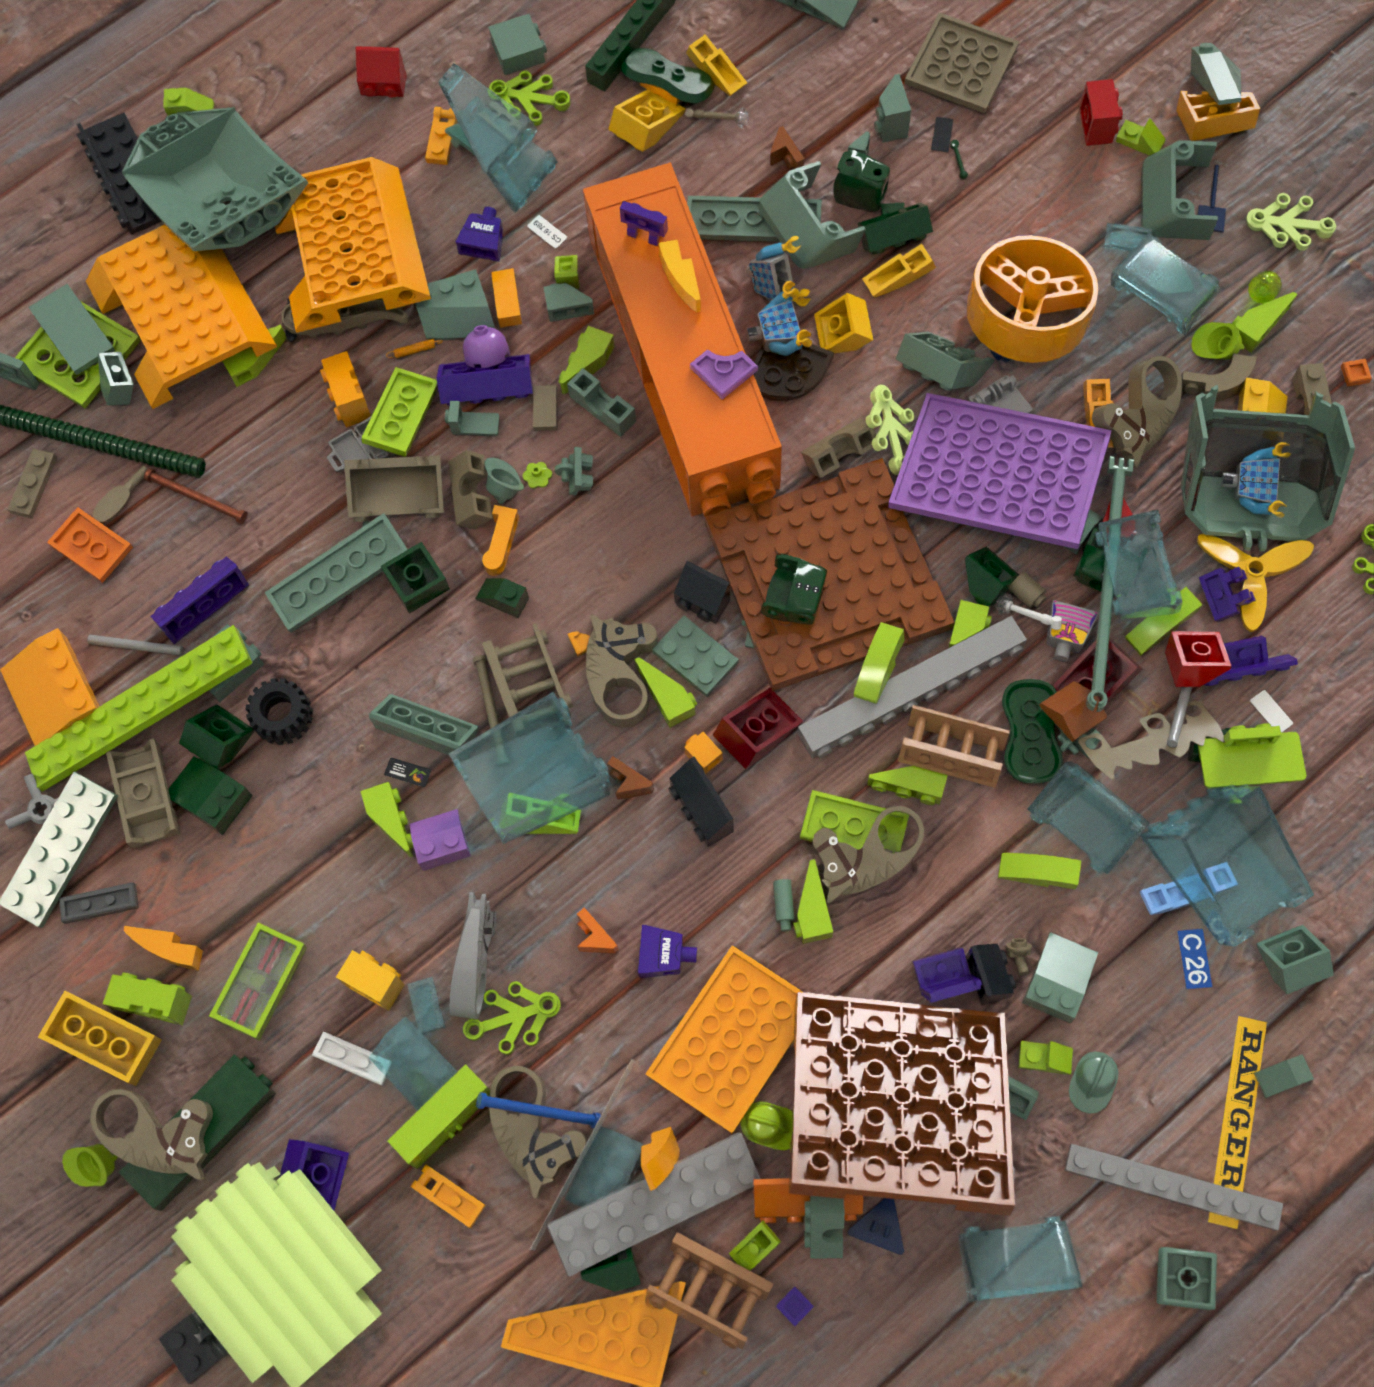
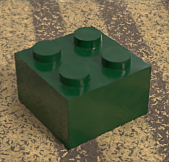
M422 542L380 566L386 579L409 614L450 590L445 576Z

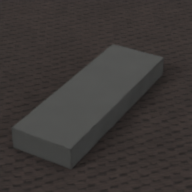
M134 882L59 898L61 922L64 924L139 908L136 884Z

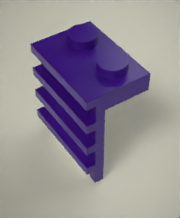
M961 947L912 961L921 996H924L925 999L927 998L930 1003L981 989V980L970 974L965 953Z

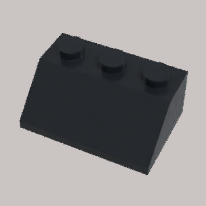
M695 756L690 758L669 778L671 787L668 790L675 801L679 799L683 805L681 811L687 821L692 820L696 826L693 830L700 842L705 841L709 847L734 832L733 817Z

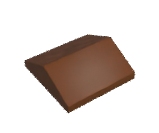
M1075 681L1039 705L1072 742L1107 718L1104 709L1097 712V705L1100 702L1097 696H1094V700L1097 701L1094 710L1088 709L1086 698L1091 690Z

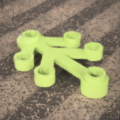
M1281 193L1277 196L1275 202L1264 210L1253 209L1246 217L1248 227L1254 231L1262 230L1277 248L1284 247L1289 237L1295 243L1297 249H1308L1311 238L1305 234L1301 235L1295 228L1315 230L1316 234L1323 239L1330 238L1336 230L1335 221L1329 217L1323 218L1320 221L1295 218L1302 212H1307L1311 209L1313 199L1310 196H1302L1296 206L1280 217L1271 216L1279 209L1287 208L1290 203V196L1286 193ZM1272 226H1279L1283 232L1277 233Z
M878 385L870 394L873 408L870 415L866 417V424L871 429L880 426L876 437L872 440V446L876 451H881L888 447L886 437L887 435L889 436L894 455L889 460V469L894 475H898L905 456H903L897 434L909 445L913 431L909 432L892 416L891 411L899 417L900 422L903 424L912 422L914 420V413L909 408H901L892 399V393L885 385ZM881 411L883 414V421L880 416Z

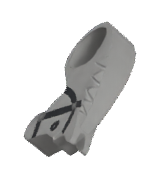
M474 892L469 893L466 918L460 936L461 940L459 941L451 982V1016L477 1020L481 1014L486 990L487 952L491 937L494 936L496 928V912L490 910V901H487L486 894H482L481 899L478 900Z

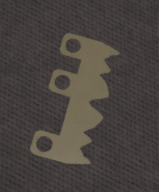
M1199 701L1188 702L1187 707L1197 706L1202 712L1196 717L1185 713L1184 718L1188 723L1182 725L1176 747H1169L1167 745L1171 724L1160 713L1140 719L1141 725L1150 736L1111 748L1101 734L1094 733L1081 737L1078 743L1093 764L1113 780V772L1116 766L1131 770L1132 761L1144 765H1159V749H1164L1177 757H1182L1189 750L1191 741L1203 746L1207 736L1217 738L1221 742H1225L1219 724ZM1151 718H1158L1163 721L1164 725L1160 729H1152L1147 725V721ZM1090 738H1096L1101 741L1102 746L1099 749L1093 750L1089 749L1085 742Z

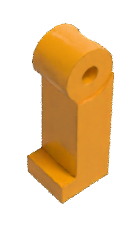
M494 505L492 515L494 522L497 523L489 551L484 554L482 562L489 575L498 576L505 570L520 518L517 509Z

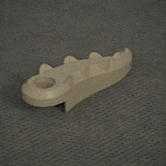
M380 299L340 308L341 322L298 333L295 330L290 303L283 309L281 314L282 323L286 330L293 334L309 335L311 338H316L319 334L332 332L336 335H342L346 329L353 327L365 329L368 323L382 319H390L400 323H407L409 320L407 313L399 307L386 310L383 300Z

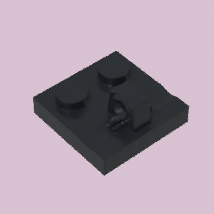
M196 1311L192 1312L159 1338V1341L188 1384H192L229 1354Z

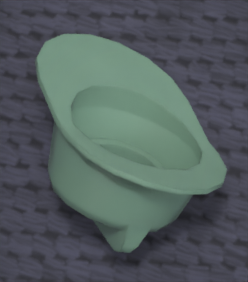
M492 457L485 460L484 465L488 474L486 489L499 504H503L506 500H511L518 491L524 489L518 473L510 464Z
M1097 1051L1089 1052L1078 1062L1070 1082L1069 1096L1073 1105L1081 1112L1097 1113L1109 1103L1119 1074L1117 1065L1110 1056Z

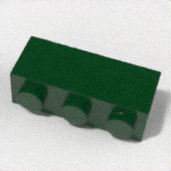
M917 203L857 223L858 228L864 226L866 229L861 238L863 249L872 254L884 252L885 248L889 246H903L910 239H924L927 237L926 234L933 232L928 206L923 203Z

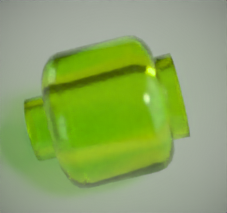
M1273 271L1259 272L1249 283V296L1253 301L1260 304L1274 300L1282 288L1281 278Z

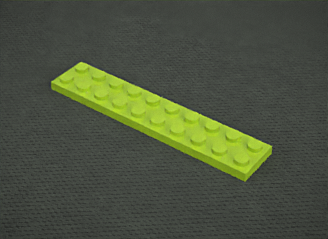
M232 625L101 705L89 716L74 722L72 726L60 733L54 734L51 738H47L26 751L25 755L37 782V788L41 792L47 790L73 774V772L78 771L251 665L253 662L238 629Z

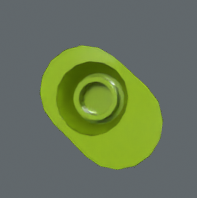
M1206 323L1195 332L1191 343L1193 352L1202 358L1228 360L1232 358L1233 354H1238L1240 350L1245 349L1238 327L1231 323Z
M768 1102L753 1103L740 1124L742 1132L747 1139L775 1150L785 1151L790 1149L793 1111Z
M98 1143L88 1147L67 1150L63 1155L62 1163L67 1176L77 1185L84 1187L105 1185L107 1178L113 1173L115 1160L118 1156L111 1153L103 1144Z

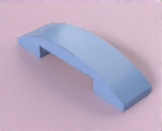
M1224 862L1206 868L1200 873L1141 890L1139 893L1149 914L1156 915L1196 903L1236 887L1238 884L1228 863Z

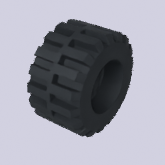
M276 678L270 679L271 683L268 684L264 681L261 683L262 687L259 689L255 687L253 689L255 694L253 696L249 695L247 699L250 703L246 704L245 708L248 712L246 714L247 720L256 733L263 740L266 739L268 743L273 744L275 741L277 745H283L284 741L288 744L293 743L292 739L295 737L299 740L302 737L300 733L302 731L307 732L309 729L307 723H312L310 714H313L309 699L293 681L288 682L284 678H281L280 682ZM281 702L291 703V710L284 719L279 721L268 720V713L274 705Z

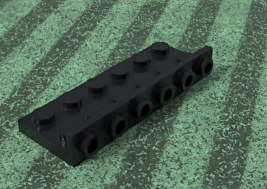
M125 112L87 129H84L81 123L76 124L80 131L77 133V137L82 146L87 145L88 147L84 151L89 161L95 162L96 165L92 167L98 179L103 178L104 180L100 184L105 194H111L112 196L108 200L114 212L119 211L120 215L117 216V219L122 228L127 227L130 234L133 235L162 222L140 198L122 174L123 168L138 140Z

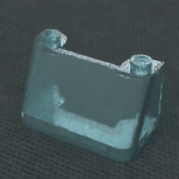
M1154 236L1150 238L1145 237L1111 273V286L1119 291L1126 287L1128 294L1134 293L1165 314L1168 321L1171 322L1173 320L1178 325L1176 330L1183 335L1189 332L1220 292L1219 280L1215 276L1204 274L1162 246V242Z
M1159 510L1099 523V531L1095 532L1097 545L1103 547L1116 599L1112 601L1115 615H1120L1121 619L1180 613L1183 602L1180 590L1176 591V582L1174 583L1163 543V533L1160 530L1159 524H1157L1161 523Z
M1071 760L1063 764L1027 809L1031 812L1030 817L1038 824H1051L1087 853L1091 860L1089 865L1100 874L1103 872L1108 874L1150 825L1136 810Z
M1060 1216L1044 1218L1045 1223L986 1231H981L980 1226L964 1228L965 1233L958 1235L969 1302L1082 1288L1081 1275L1067 1222L1061 1221Z

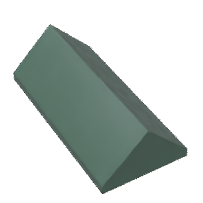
M389 694L369 714V718L376 729L463 761L468 754L479 727L393 694Z

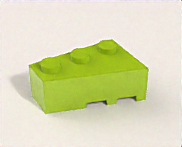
M122 972L121 976L112 974L103 1005L110 1009L183 1026L192 996L185 992V987L161 984L162 982L146 978V981L140 980L133 974Z

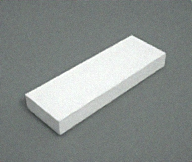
M324 1031L312 1054L313 1057L381 1086L384 1085L394 1063L392 1060Z

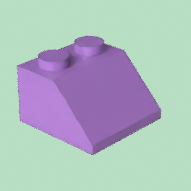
M458 809L410 824L412 843L418 864L423 871L471 856Z

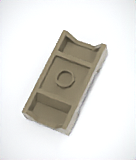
M153 738L149 739L145 746L127 752H107L115 794L118 795L117 803L126 843L133 849L181 834L176 811L172 808L163 769L165 764L160 744Z

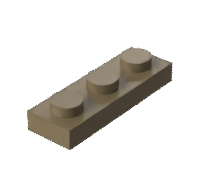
M32 449L8 507V511L11 514L33 519L57 460V456L54 453Z

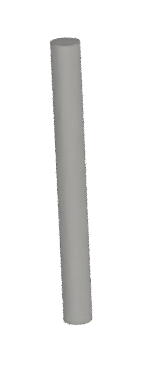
M89 635L87 639L88 644L180 656L183 655L184 651L183 646Z
M1181 687L1167 741L1169 747H1176L1178 744L1192 687Z

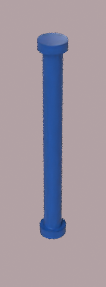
M483 1092L478 1094L476 1106L479 1109L489 1107L587 1124L591 1128H595L601 1117V1114L596 1112L593 1114L580 1113L490 1097Z

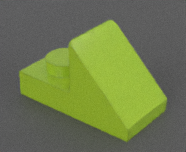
M1149 118L1145 127L1125 120L1115 142L1150 156L1161 150L1166 139Z
M578 255L555 257L554 274L556 283H567L575 289L580 288Z
M1021 1041L1018 1068L1071 1075L1073 1048L1050 1041L1048 1044Z
M762 1221L729 1255L738 1265L751 1271L768 1254L776 1249L781 1241L769 1226Z

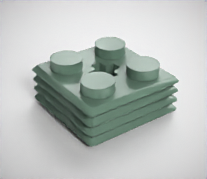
M1169 1247L1159 1248L1157 1303L1214 1310L1216 1303V1253ZM1185 1271H1187L1189 1277H1192V1282L1187 1283V1286L1181 1280V1275H1184Z

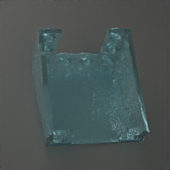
M453 63L438 83L481 168L512 211L516 213L519 208L525 205L528 197L540 187L544 178L555 169L558 161L550 150L545 152L532 142L538 130L528 117Z
M554 692L449 753L454 766L503 844L610 795L609 786L611 783L608 779L610 776L605 762L601 757L597 759L593 752L586 753L583 748L585 746L584 740L579 733L574 734L570 728L573 724L570 720L571 716L566 702L562 697L557 698Z
M1248 784L1240 787L1229 785L1224 788L1208 789L1205 796L1188 801L1187 807L1182 810L1172 811L1167 815L1168 819L1148 826V831L1141 835L1145 844L1220 945L1234 947L1255 934L1253 929H1248L1249 926L1279 907L1295 908L1314 896L1261 787L1248 786ZM1216 865L1218 870L1212 873L1218 885L1225 884L1226 889L1219 892L1215 891L1206 873V868Z

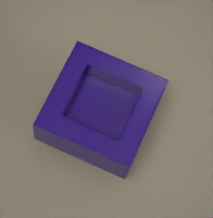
M794 1286L775 1307L795 1327L814 1306Z

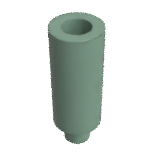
M791 880L773 881L776 922L781 924V931H791V922L795 921Z

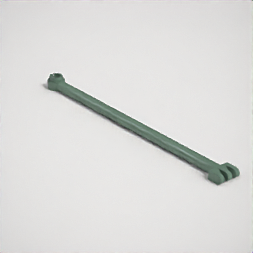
M1109 456L1107 473L1114 475L1092 688L1086 698V706L1091 711L1094 710L1097 703L1094 700V696L1102 699L1097 705V712L1105 708L1108 700L1107 695L1104 693L1125 476L1131 477L1134 459H1128L1126 467L1124 466V458L1119 457L1118 465H1114V456Z

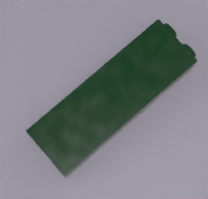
M234 1054L190 1099L205 1101L211 1105L213 1110V1117L203 1140L205 1153L208 1155L201 1164L202 1169L276 1094L270 1088L273 1083L263 1073L258 1076L253 1071L256 1066L246 1056L241 1059ZM182 1108L170 1120L180 1117ZM127 1163L119 1171L122 1177L153 1209L162 1211L194 1178L188 1173H162L138 1167L131 1163Z

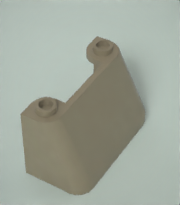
M440 455L344 460L348 518L353 517V522L368 521L367 516H379L383 513L385 515L425 513V518H437L439 513H444Z

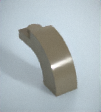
M1233 354L1228 368L1224 372L1215 375L1183 371L1181 376L1182 391L1188 394H1208L1212 387L1218 385L1215 402L1226 400L1240 391L1246 377H1250L1257 357Z

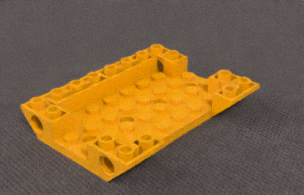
M369 157L301 174L307 179L308 184L280 223L275 226L277 234L296 230L305 276L289 295L296 333L341 322L340 308L382 298L386 310L431 299L398 167L374 157ZM340 216H345L341 220H336V218ZM345 249H352L349 252H343ZM356 281L360 282L359 284H357V285H355V286H350L351 283H353V282H356Z

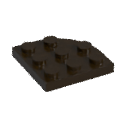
M812 344L810 347L802 345V349L788 356H783L765 351L762 345L754 361L758 366V371L754 374L762 397L784 401L797 399L810 393L824 378L834 357V352Z

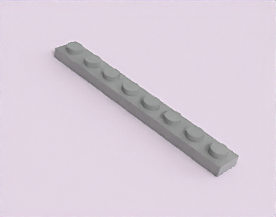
M1070 1144L1064 1171L1274 1231L1279 1230L1283 1203L1075 1144Z

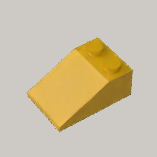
M647 89L614 107L608 130L616 134L618 138L624 139L633 145L635 149L643 152L654 146L680 119L686 109L679 104L671 103Z

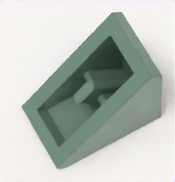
M1303 1054L1254 1073L1265 1098L1314 1079Z

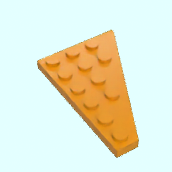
M682 1281L673 1283L668 1295L682 1302L686 1283ZM647 1289L508 1319L501 1348L642 1387H660L678 1315L666 1308L658 1309L651 1305L649 1299L645 1297Z

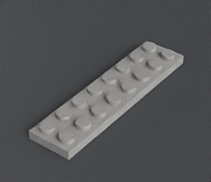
M738 1132L677 1161L672 1172L654 1190L650 1191L644 1177L546 1225L565 1272L570 1277L752 1188L754 1179H760L743 1135Z

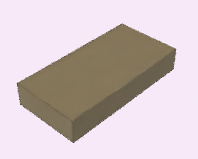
M556 385L533 386L534 431L557 430Z

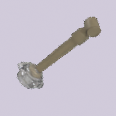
M691 108L685 111V115L688 118L735 120L736 124L744 129V125L749 123V112H746L745 108H740L736 115L708 112L699 109L693 110Z

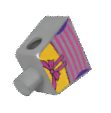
M1053 600L1049 615L1062 618L1061 629L1055 630L1051 628V625H1048L1046 644L1056 647L1054 654L1056 660L1066 662L1069 659L1070 652H1081L1099 612Z

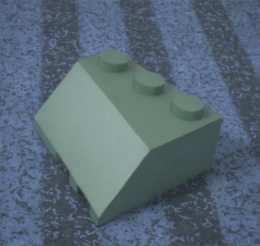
M476 269L428 283L431 299L415 303L427 340L433 338L434 340L466 338L479 325L495 328Z
M929 331L906 333L896 356V360L903 363L902 366L904 368L920 372L921 377L930 381L935 380L940 383L939 386L948 391L974 386L991 367L995 359L988 356L981 359L974 356L976 351L972 349L955 348L953 341Z

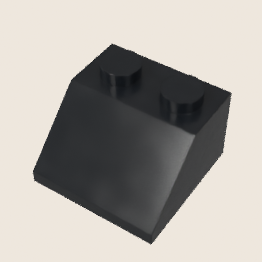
M687 561L674 591V601L680 609L696 613L702 621H711L717 624L730 602V582Z
M998 943L971 946L966 955V960L971 974L979 978L982 983L980 985L981 989L976 990L981 1006L1011 998L1014 994L1013 990L1016 989L1013 975H1008L1005 965L1008 964L1005 951L999 949Z

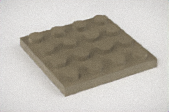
M939 12L905 78L904 84L985 114L1018 49L1019 41Z

